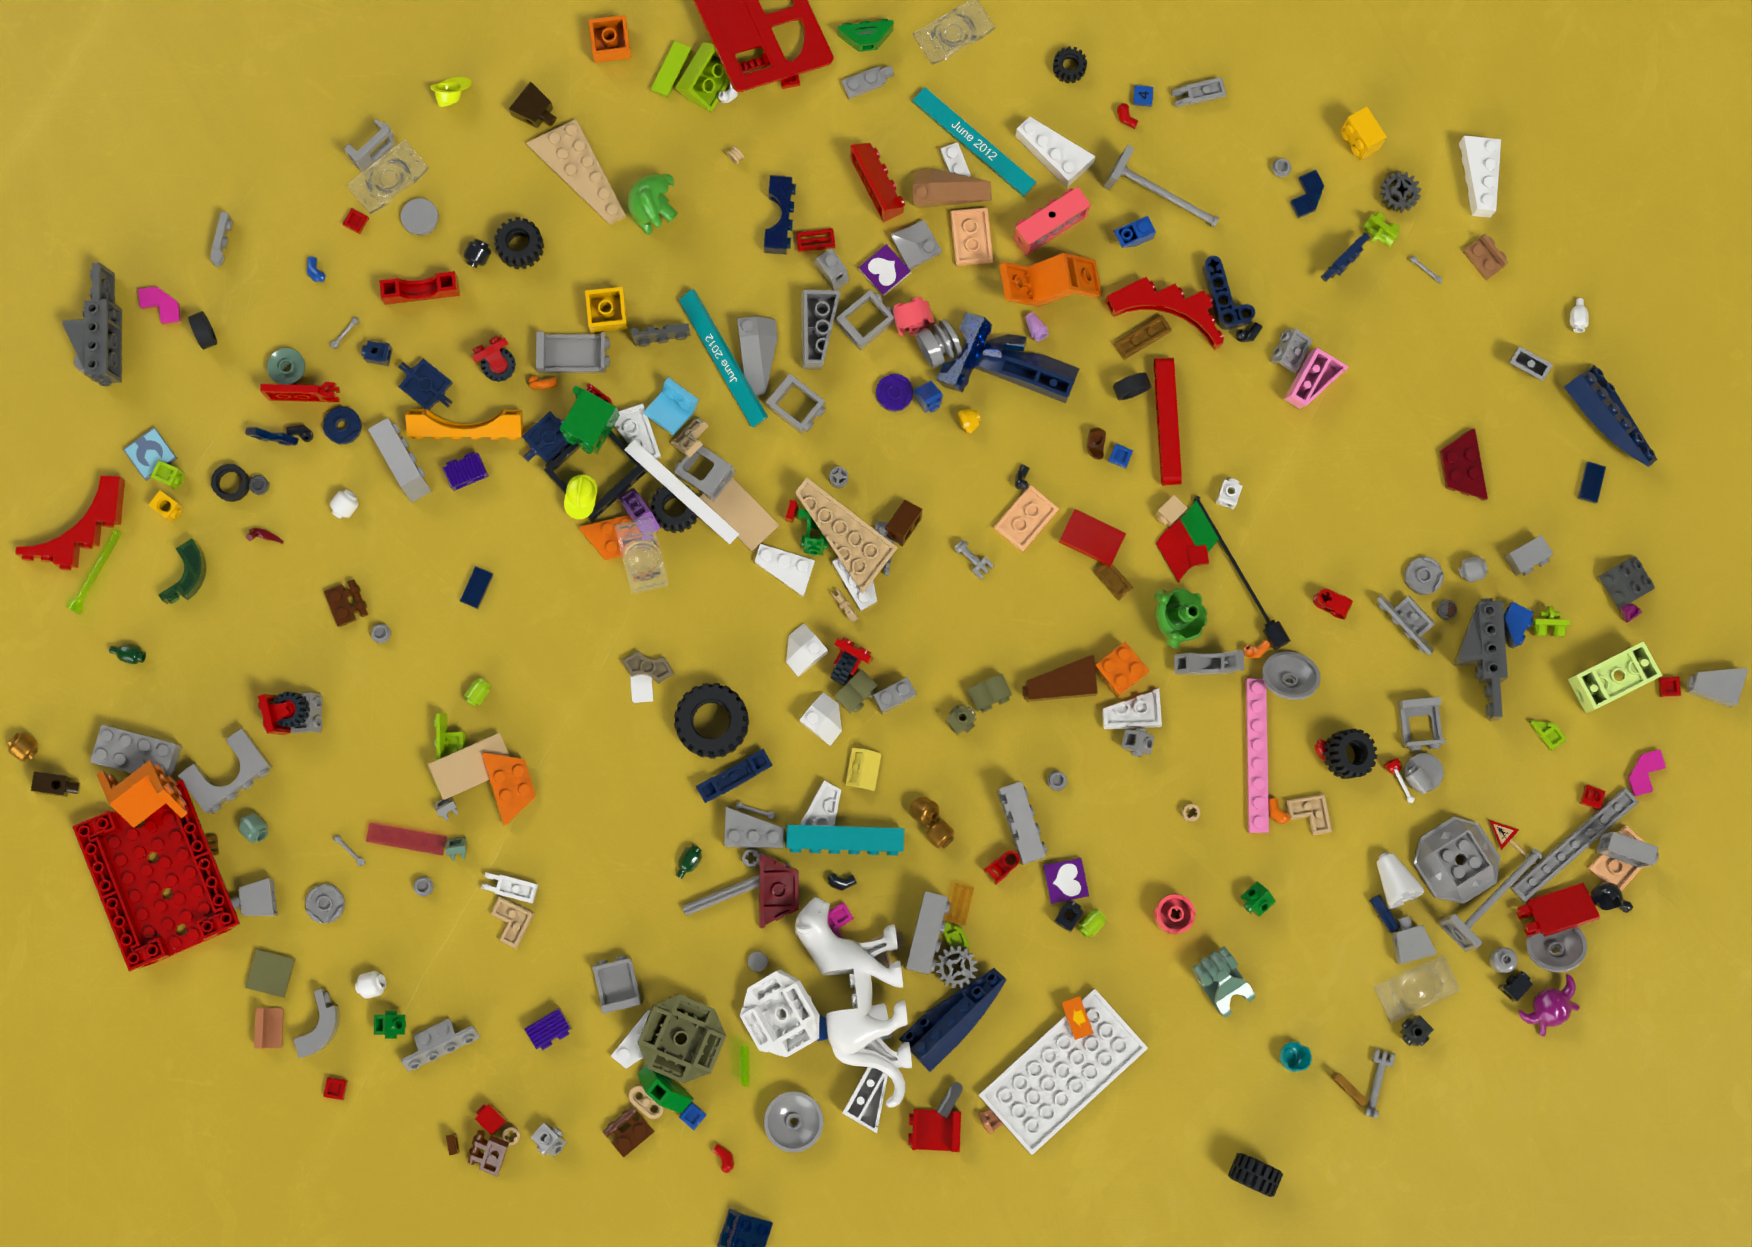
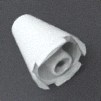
M1386 852L1378 857L1379 860L1376 863L1387 904L1391 909L1402 906L1404 902L1412 901L1424 893L1422 885L1394 853L1389 854V852Z

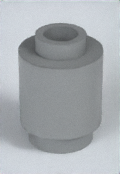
M1414 765L1406 771V779L1421 795L1434 786L1432 779L1421 765L1418 767Z

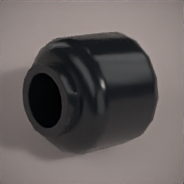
M476 238L474 241H469L463 254L464 258L468 260L467 264L475 268L478 265L484 266L491 254V249L488 248L489 244Z

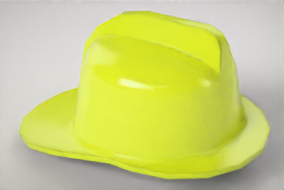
M453 77L433 84L430 88L435 91L438 105L444 107L457 103L460 100L462 90L470 87L472 81L466 77Z
M577 475L567 485L564 508L571 518L577 520L584 519L593 512L597 485L590 476Z

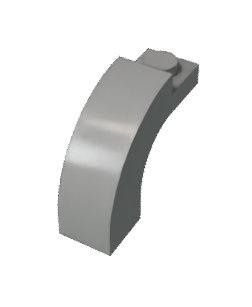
M1237 650L1216 654L1174 655L1175 674L1220 675L1244 670V651Z
M325 989L314 991L320 1015L316 1028L311 1033L294 1039L298 1058H304L321 1051L331 1042L337 1032L340 1017L339 1007H330V1003H332L331 996Z

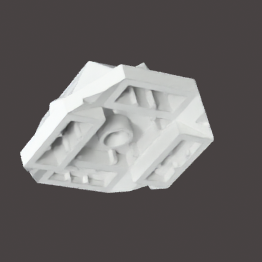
M779 969L747 989L740 1017L759 1051L788 1057L819 1039L820 1015L811 1001V996L807 994L799 979Z

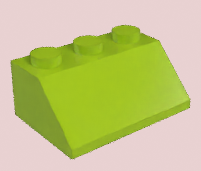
M702 43L675 87L686 99L709 112L713 111L719 101L718 94L721 91H725L730 83L713 43Z

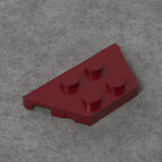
M1474 428L1446 446L1439 453L1446 489L1459 491L1461 494L1471 495L1485 501L1488 499L1476 430Z
M759 853V927L764 928L767 924L784 918L786 914L799 910V871L763 853Z

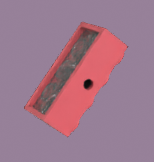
M1079 187L1068 189L1063 193V197L1058 200L1057 198L1051 200L1046 208L1037 209L1032 213V217L1027 220L1024 218L1016 224L1013 239L1025 256L1088 216L1091 204Z

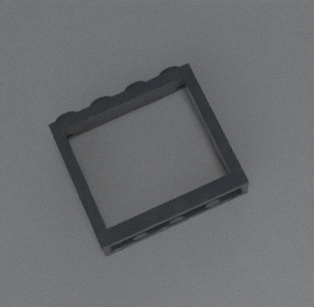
M612 431L608 437L636 467L595 504L593 512L587 517L591 522L599 517L648 472L624 450L627 446ZM577 443L575 445L571 444L569 447L565 446L555 460L551 459L547 462L544 469L548 477L565 494L567 486L554 471L581 447Z

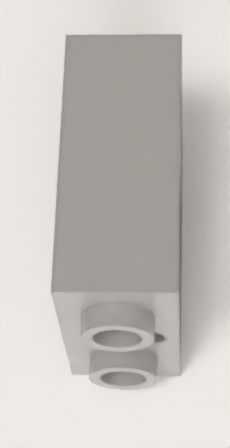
M871 290L836 318V324L860 351L895 323L893 310L889 306L885 307L880 295L873 293ZM868 300H871L886 319L865 337H862L847 318Z
M791 374L785 378L766 401V407L801 434L804 431L808 432L813 426L814 422L812 421L816 416L820 417L826 410L825 401ZM793 386L817 403L801 423L778 406Z
M1616 832L1602 834L1596 852L1639 868L1653 866L1659 857L1657 846Z

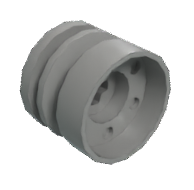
M946 319L939 321L940 326L937 323L933 324V334L928 328L915 333L917 343L928 364L933 369L945 363L944 353L949 359H953L954 354L956 356L962 354L959 338Z

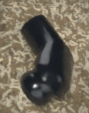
M832 873L827 878L828 884L832 888L841 891L857 884L853 875L842 879Z

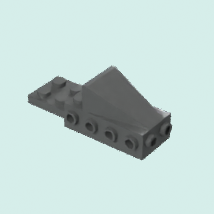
M92 263V270L90 271V278L92 280L90 296L92 300H85V307L82 310L84 319L62 321V325L84 368V375L92 381L99 383L100 386H111V383H122V309L115 305V273L101 263Z
M1493 598L1481 599V602H1478L1474 607L1454 660V666L1477 665L1475 667V678L1479 679V683H1487V686H1484V696L1488 697L1485 713L1486 716H1489V721H1498L1503 717L1500 683L1508 678L1503 602L1493 601Z

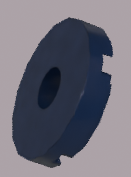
M337 407L325 416L323 430L332 442L339 445L349 444L359 437L362 430V422L359 415L353 409ZM341 421L347 422V427L344 430L338 429V423Z

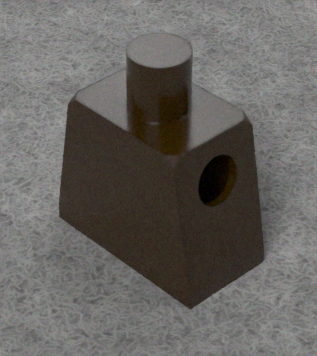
M529 82L509 108L511 116L535 128H538L542 122L552 126L557 119L556 116L550 113L553 110L551 101L532 82Z
M34 771L31 791L38 794L67 797L68 793L79 794L80 783L70 781L68 776ZM60 782L61 787L56 789V784Z

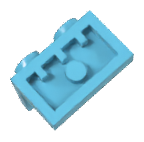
M668 377L664 382L662 392L647 407L644 414L674 435L696 411L699 399Z

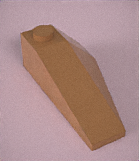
M936 169L916 171L913 182L914 204L918 208L992 201L991 182Z

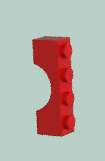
M455 271L436 273L433 277L424 280L409 281L399 278L379 280L381 299L385 305L460 296L459 280Z

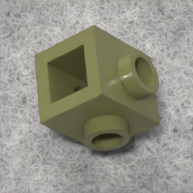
M957 705L949 712L951 715L945 720L958 736L963 731L967 733L975 727L973 723L976 721L974 717L976 713L970 706L962 705L959 707ZM959 717H964L965 721H961Z

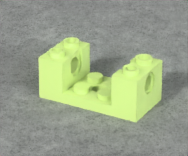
M1643 641L1567 680L1585 713H1588L1663 675ZM1615 671L1622 673L1623 679L1621 681H1617L1614 678Z

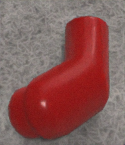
M1120 104L1117 108L1119 121L1135 129L1138 120L1130 117L1128 104Z
M1319 739L1316 745H1314V749L1319 758L1326 760V757H1323V753L1327 751L1324 749V745L1327 742Z
M717 1144L712 1152L721 1157V1170L724 1173H729L734 1168L733 1154Z

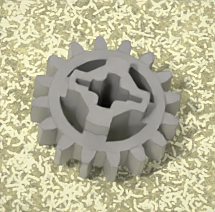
M960 945L957 946L956 950H954L953 946H950V951L947 952V950L943 949L944 955H938L940 962H936V965L940 969H937L936 973L942 974L939 980L945 979L946 986L952 983V988H955L956 984L963 988V982L969 985L970 981L968 979H975L972 972L978 971L977 968L973 967L977 960L971 959L974 956L973 953L967 954L968 948L961 951ZM952 954H959L957 958H948ZM966 958L969 962V970L964 965ZM958 962H960L959 966L961 967V969H956L955 972H953L954 968L952 967V964H957ZM944 964H946L949 969L947 976L944 973ZM962 974L965 976L962 979L954 980L958 975Z

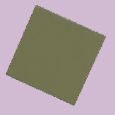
M256 950L245 988L285 998L296 959Z

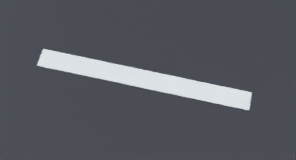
M633 440L624 449L727 543L731 544L739 535L736 530L638 442Z

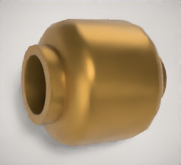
M16 733L7 744L9 746L8 752L20 761H25L27 758L31 760L38 752L35 749L38 745L37 741L26 733H21L20 735Z
M927 797L917 798L910 806L912 818L924 825L936 821L939 817L938 804Z
M944 820L932 821L926 827L928 829L926 838L936 848L942 847L944 849L955 839L953 837L954 830Z

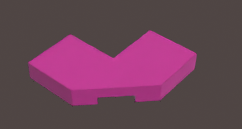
M158 287L138 289L141 309L159 307L162 324L181 322L180 305L176 300Z
M1661 750L1639 756L1634 769L1628 776L1633 796L1654 792L1648 773L1666 768Z
M844 902L828 912L830 929L837 937L843 938L838 929L854 919Z

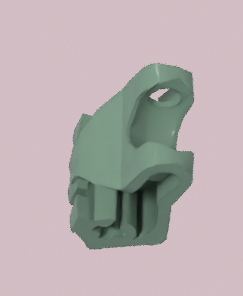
M1224 946L1218 950L1219 954L1216 951L1212 952L1209 955L1210 960L1208 957H1205L1200 961L1201 965L1198 963L1192 969L1195 978L1217 1011L1226 1018L1232 1014L1229 1004L1234 994L1242 995L1249 1002L1255 999L1256 996L1251 986L1237 970L1238 963Z

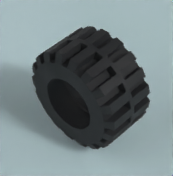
M515 217V221L508 219L509 223L505 224L503 222L501 224L502 229L498 228L496 231L498 235L494 237V244L499 257L504 263L506 262L507 266L512 267L513 265L515 269H519V266L527 269L529 264L531 267L534 266L533 262L540 260L539 255H543L542 248H544L543 239L538 227H535L532 221L529 223L528 219L523 218V221L520 220V217ZM525 236L530 239V242L524 250L513 251L509 249V244L513 238Z
M664 485L662 489L658 488L656 490V495L653 494L651 512L660 528H664L667 532L676 533V531H680L682 533L684 529L687 528L689 530L691 525L697 522L696 518L699 516L688 507L678 517H670L665 513V504L677 497Z
M1348 729L1332 734L1331 738H1328L1326 741L1328 744L1324 745V749L1327 750L1323 753V757H1326L1325 765H1329L1328 770L1334 772L1336 777L1340 776L1342 779L1361 777L1366 775V773H1370L1372 771L1371 767H1375L1376 764L1374 759H1377L1378 756L1375 754L1377 747L1373 746L1374 740L1369 739L1370 735L1364 733L1361 729ZM1348 744L1353 748L1355 753V759L1353 763H1351L1346 756V747Z
M1237 1153L1228 1176L1230 1179L1259 1193L1274 1197L1283 1173L1251 1156Z

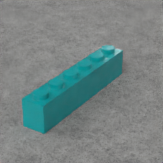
M786 825L785 848H789L792 853H801V849H809V853H821L822 849L829 850V854H840V850H848V854H860V851H867V855H879V851H887V855L898 856V852H904V828Z

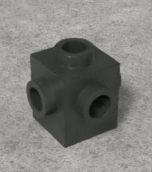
M1415 1015L1412 1019L1408 1018L1401 1025L1403 1029L1400 1033L1403 1035L1401 1037L1402 1040L1409 1046H1423L1429 1040L1428 1035L1434 1029L1420 1015Z

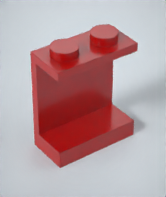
M913 1109V1113H909V1125H913L912 1133L908 1134V1145L912 1146V1150L960 1152L961 1111H951L947 1118L938 1114L937 1110Z

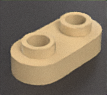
M636 1086L631 1089L629 1093L630 1102L648 1118L657 1119L663 1114L664 1107L659 1106L645 1093L643 1086ZM637 1092H641L643 1094V1098L641 1100L636 1098ZM652 1105H656L658 1107L657 1112L654 1113L651 1111Z

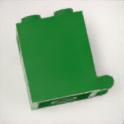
M575 386L573 393L576 394V401L560 426L562 436L565 437V441L572 445H575V443L579 444L586 453L591 454L593 452L598 454L620 414L616 406L585 389Z

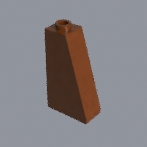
M1094 655L1027 680L1026 686H1022L1023 697H1027V702L1096 696L1098 691Z

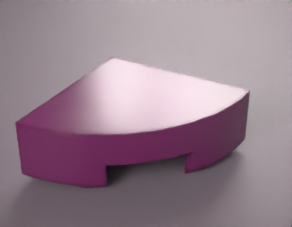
M1627 604L1621 607L1622 619L1626 623L1642 613L1641 609L1635 604Z

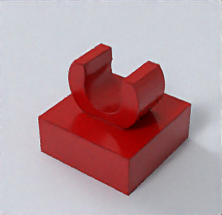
M1585 785L1580 804L1600 810L1606 791Z

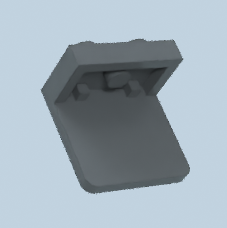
M1635 556L1598 576L1618 609L1655 588L1642 563Z

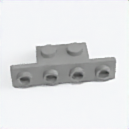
M1381 594L1377 598L1379 607L1383 611L1387 610L1392 615V621L1396 625L1400 624L1405 629L1404 633L1406 636L1418 643L1417 647L1421 652L1428 655L1432 654L1434 649L1422 635L1435 625V622L1410 595L1394 607Z
M449 1018L413 1035L418 1052L401 1059V1062L407 1071L418 1069L430 1061H435L447 1053L454 1052L457 1048L474 1042L480 1038V1035L474 1026L456 1033L453 1023Z

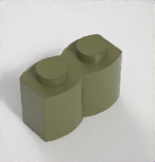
M861 669L834 698L850 714L853 711L857 713L864 706L862 702L867 697L871 699L878 692L876 690L878 685Z
M999 674L967 689L976 711L981 710L982 713L992 709L991 705L999 702V705L1010 700L1009 697L1012 696L1003 674Z

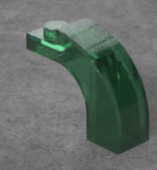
M190 539L176 548L184 563V573L176 584L158 594L160 599L166 604L177 602L181 595L189 600L198 592L204 582L206 559L201 547L194 539Z

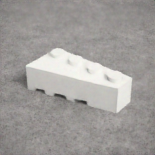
M1029 117L1016 129L1015 137L1066 188L1094 163V155L1032 117Z
M1463 136L1459 142V148L1462 153L1461 159L1465 169V181L1468 186L1472 216L1491 218L1496 212L1501 139Z

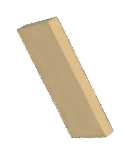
M733 477L714 502L708 499L704 493L699 497L739 533L738 539L751 552L779 527V524Z
M500 733L427 764L443 800L489 780L482 753L510 757Z

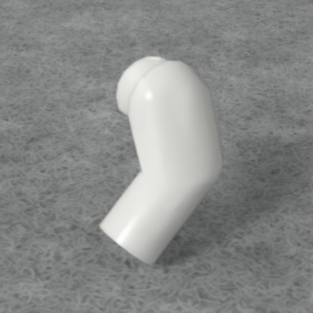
M731 82L729 90L721 91L718 94V98L722 103H729L738 96V92L733 89Z

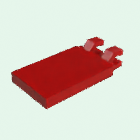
M325 381L322 386L260 385V392L269 401L340 402V398L336 397V393H340V388L336 387V383Z
M1584 882L1531 899L1526 905L1518 907L1516 912L1519 920L1531 916L1534 917L1535 922L1525 925L1524 932L1527 937L1539 933L1546 937L1599 920L1600 918Z

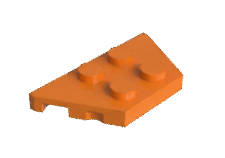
M629 515L579 527L580 531L605 560L643 552L645 538Z
M482 753L481 755L502 824L507 825L536 797L525 759Z

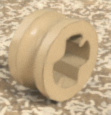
M735 146L731 147V151L726 152L727 156L737 165L740 163V159H744V155Z
M1189 804L1183 808L1182 816L1188 822L1196 821L1200 816V809L1197 805ZM1193 808L1195 810L1194 813H1196V816H1192L1189 818L1187 816L1188 813H1186V810H1191Z
M508 1127L503 1131L502 1140L510 1142L509 1145H514L519 1141L520 1132L517 1128ZM510 1130L517 1135V1137H514L513 1142H510V1139H506V1135L509 1134Z

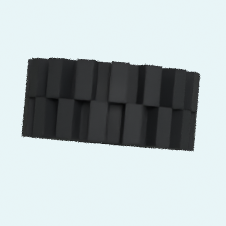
M1068 46L1066 50L1062 48L1061 52H1057L1053 62V72L1056 73V77H1060L1062 82L1066 80V83L1079 81L1086 71V55H1082V50L1077 51V47L1071 49V46ZM1067 59H1072L1077 63V68L1073 71H1068L1063 67V62Z

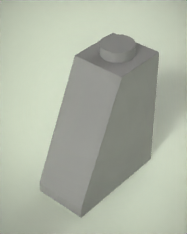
M1739 668L1697 672L1692 674L1687 680V693L1730 708L1737 706L1748 669Z

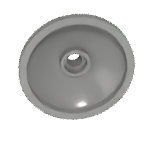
M1289 651L1276 653L1269 657L1263 666L1262 677L1265 685L1274 694L1285 699L1300 700L1307 698L1315 693L1320 684V672L1311 659L1300 653Z
M1574 927L1546 937L1541 933L1527 937L1526 948L1532 961L1539 967L1551 972H1566L1582 963L1587 952V941L1583 932L1578 927Z
M787 1092L779 1095L770 1103L764 1116V1128L767 1137L777 1148L787 1152H801L810 1148L819 1139L823 1130L824 1121L820 1106L812 1097L801 1092ZM791 1118H797L798 1123L792 1125L790 1123Z

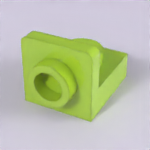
M158 460L150 477L177 490L184 481L185 473L174 466Z

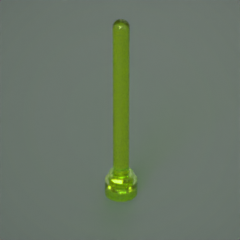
M119 530L113 532L76 599L73 598L72 601H69L66 608L78 614L82 613L85 597L121 536Z

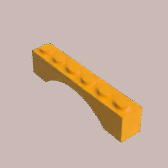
M408 409L405 415L407 437H412L413 439H422L424 437H431L432 439H441L443 437L461 439L462 437H469L475 440L481 437H488L489 439L496 440L500 437H507L510 440H515L522 437L524 432L523 410H502L499 414L486 421L471 424L445 420L428 409Z

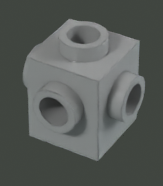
M1136 728V730L1125 729L1122 748L1131 751V755L1142 757L1143 754L1151 755L1154 736L1148 734V730Z
M544 1122L531 1136V1139L538 1145V1151L543 1155L549 1154L553 1157L560 1153L563 1146L567 1143L562 1137L564 1133L556 1126L553 1128Z

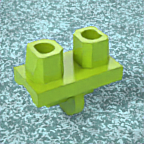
M1377 212L1375 215L1372 214L1363 228L1374 236L1371 242L1375 243L1378 239L1390 247L1400 234L1398 232L1400 226L1396 223L1388 225L1383 222L1385 217L1380 212Z
M1548 606L1546 611H1540V617H1546V619L1533 620L1531 626H1534L1535 636H1547V627H1553V637H1564L1566 626H1570V620L1554 619V617H1560V612H1554L1553 606Z

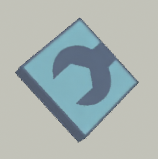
M155 427L123 449L146 481L151 478L150 476L158 460L170 465L178 459Z

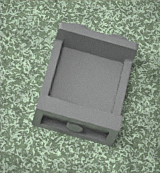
M624 955L616 957L615 962L608 963L607 960L596 962V966L592 967L596 979L602 1014L642 1005L632 958L627 959V956Z

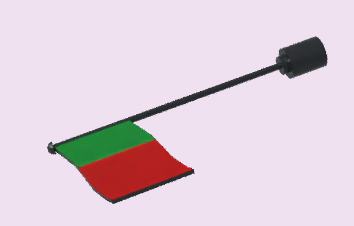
M1194 497V504L1185 515L1168 528L1156 543L1177 582L1179 583L1185 573L1193 567L1190 566L1187 547L1206 545L1207 552H1209L1219 540L1267 622L1264 625L1265 629L1263 632L1274 650H1277L1288 644L1291 640L1280 621H1270L1202 505L1201 497Z

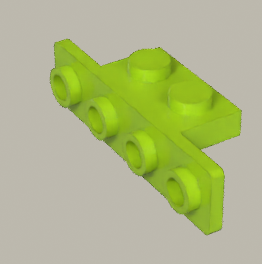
M436 713V718L434 719V726L436 728L434 744L437 749V756L435 761L466 748V732H448L447 713Z

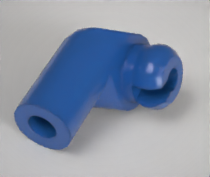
M308 257L307 275L314 282H323L326 275L317 269V258Z

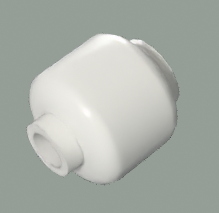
M347 489L345 491H338L330 502V507L333 510L332 514L340 519L342 517H351L359 506L358 497Z
M378 971L363 973L359 975L355 989L365 999L380 996L386 988V979Z

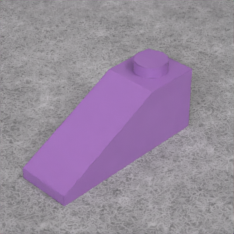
M635 488L619 497L620 502L644 538L655 534L660 529L652 512Z

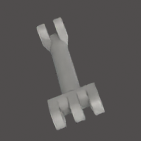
M1375 1048L1372 1062L1378 1063L1368 1107H1366L1364 1114L1377 1118L1379 1110H1375L1385 1067H1393L1395 1054L1390 1053L1387 1060L1388 1052L1384 1050L1380 1058V1049Z

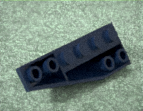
M967 345L961 360L962 364L1063 403L1067 402L1080 369L1046 355Z
M1593 365L1564 386L1589 420L1615 445L1647 467L1658 460L1620 397L1615 392L1614 386L1605 379L1601 369Z
M995 968L991 969L927 1011L899 1038L900 1042H909L910 1052L931 1072L974 1028L988 1010L1007 979Z

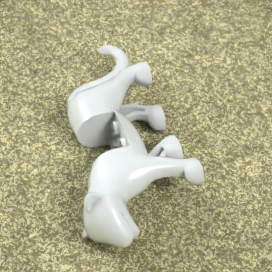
M814 897L797 915L795 934L811 955L815 966L822 975L850 974V988H854L855 992L851 996L852 1007L855 1009L833 1011L826 1014L829 1043L835 1057L842 1063L852 1066L872 1067L886 1073L892 1079L895 1088L893 1096L886 1100V1106L890 1108L896 1107L902 1102L905 1094V1080L898 1068H912L909 1042H904L899 1045L897 1052H894L880 1037L888 1036L896 1029L908 1025L905 1000L895 1004L893 1009L894 1015L889 1020H879L869 1016L873 995L871 976L894 987L903 988L900 961L893 962L889 968H886L874 958L883 952L897 950L895 925L886 926L883 931V938L873 942L860 943L850 939L839 938L832 932L828 924L830 903L824 902L821 898Z

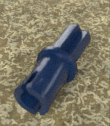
M1379 894L1370 899L1369 901L1378 913L1377 917L1381 918L1390 933L1396 931L1399 925L1390 912L1392 910L1388 909L1381 895Z

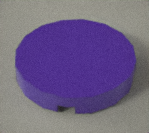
M890 374L883 377L877 384L876 397L881 407L888 411L896 412L909 406L914 391L906 377L900 374Z

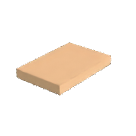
M988 208L950 211L956 266L993 263Z
M1030 485L994 526V529L1023 553L1059 511V508Z
M1627 825L1619 831V834L1645 842ZM1601 854L1587 868L1602 882L1614 883L1621 891L1641 870L1639 867Z

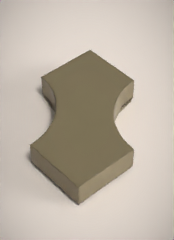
M636 651L622 660L631 677L647 675L659 684L674 675L665 657L649 659L644 657L639 651Z

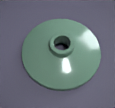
M282 348L270 356L267 363V371L274 382L292 385L298 382L304 375L305 361L298 351L291 348ZM286 366H291L289 371H285Z

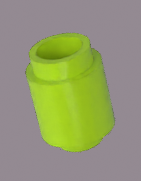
M478 677L464 694L466 697L465 701L473 707L476 704L480 706L489 694L491 685Z
M1098 909L1090 911L1078 924L1080 927L1079 932L1086 938L1088 936L1093 938L1105 925L1107 918Z

